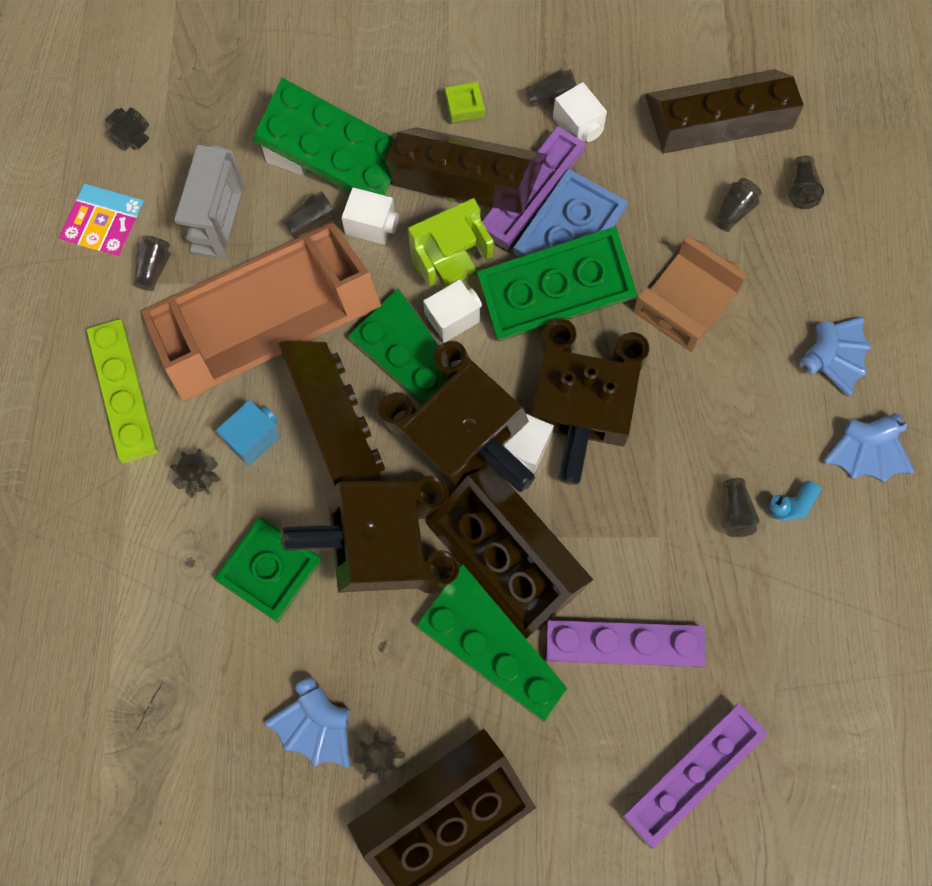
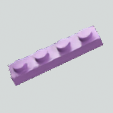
M559 126L556 127L537 151L545 153V159L523 214L492 208L482 221L493 242L506 250L511 247L548 199L566 171L571 169L584 153L585 142Z
M548 620L546 662L703 668L706 666L705 626Z
M740 703L736 704L622 817L644 842L653 849L769 733Z

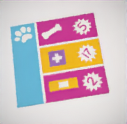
M84 184L58 239L120 256L144 200Z

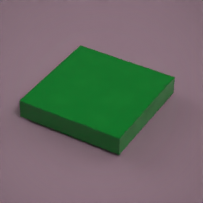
M259 516L214 577V580L276 623H279L322 562V558L311 550H283L280 539L281 530Z

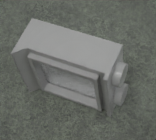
M197 145L174 221L176 224L191 226L186 237L188 241L192 242L190 248L191 255L229 261L223 247L228 245L242 191H245V185L233 151L219 145H212L210 147Z

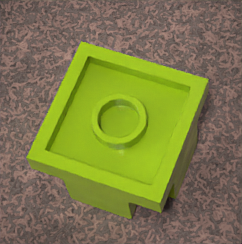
M474 198L408 228L411 262L417 273H422L429 287L436 284L435 270L445 287L458 280L463 281L474 276L476 268L466 251L477 245L486 260L493 258L494 242L480 218V208Z

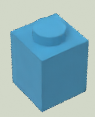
M251 400L246 402L216 430L224 443L247 466L252 464L281 437L275 425L279 422L277 417L265 405L258 408Z

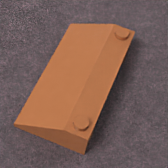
M331 222L142 310L141 314L165 371L181 399L185 401L282 354L279 343L283 341H310L357 317L367 315L370 311L380 307L381 303L369 271L335 224Z

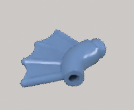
M858 317L838 324L833 322L817 324L816 343L800 360L801 368L805 365L808 367L805 373L812 375L817 371H823L847 396H851L855 382L867 374L864 359L867 351L871 349V345L868 344L863 332L864 318Z
M894 413L890 417L884 416L870 423H863L851 418L844 429V436L824 458V463L840 466L850 475L851 479L866 475L877 478L881 482H886L888 478L897 473L913 474L915 471L898 438L899 433L907 429V422L903 423L901 421L903 416L898 413Z
M308 677L298 682L295 690L300 698L267 719L265 726L271 728L279 735L285 751L302 753L312 762L313 766L316 767L319 763L334 762L342 765L344 768H349L350 756L346 728L349 724L350 709L337 707L332 704L322 687H317L316 680L313 677Z

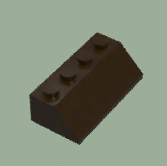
M776 69L646 94V100L663 154L793 129L804 106L794 76Z
M415 127L397 133L386 157V164L394 186L462 201L474 198L476 203L523 214L544 162L545 153Z
M283 341L279 343L334 485L338 482L382 481L379 472L385 470V466L378 449L370 451L366 439L372 437L365 417L357 418L353 406L358 405V401L352 385H343L340 374L346 372L338 352L331 354L326 342Z
M491 465L469 474L451 494L447 502L427 522L526 639L566 607L594 580L509 482Z
M483 728L347 824L363 858L384 886H430L532 812L536 807L503 752Z

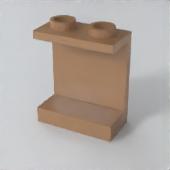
M687 235L682 243L679 254L651 289L646 287L638 296L633 313L692 353L738 294L747 274L742 272L740 267L734 262L724 260L712 252L711 248L704 242L696 241Z

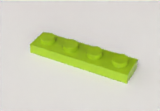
M118 319L86 329L119 461L125 464L159 453L125 323L122 319Z

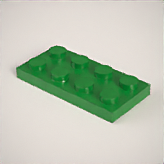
M281 77L252 141L351 192L352 188H357L385 196L392 180L386 164V157L395 138Z
M616 226L477 271L499 342L544 328L547 323L556 318L569 320L638 298Z

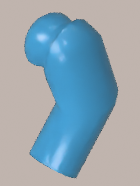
M805 481L796 497L782 498L781 494L774 496L769 503L770 513L780 521L803 519L810 512L822 489L812 481Z

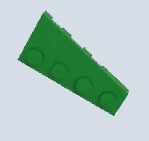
M399 288L348 336L349 341L421 405L429 400L446 383L434 363V353L438 348V344Z
M462 564L457 578L444 588L417 624V629L544 722L567 690V687Z

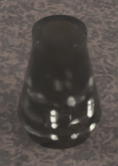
M561 68L536 84L526 87L531 107L554 104L556 97L575 87L576 83L571 69L563 71Z
M807 155L800 156L793 162L794 169L788 197L796 208L810 209L821 202L824 188L815 167L814 158Z
M740 178L737 182L731 183L718 213L713 218L714 224L721 230L730 232L741 219L760 204L759 198L762 195L760 188L745 178Z
M321 191L316 195L312 193L283 222L293 237L297 238L304 233L332 223L331 219L338 214Z
M142 236L141 242L136 243L134 287L145 291L155 290L156 283L171 256L169 252L170 244L167 241L153 236Z
M742 478L726 480L723 482L724 494L721 527L725 529L726 535L730 537L750 536L756 533V525L760 520L747 490L746 481Z

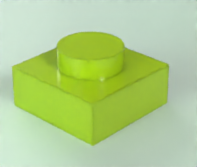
M478 81L445 87V97L451 123L485 118V108Z

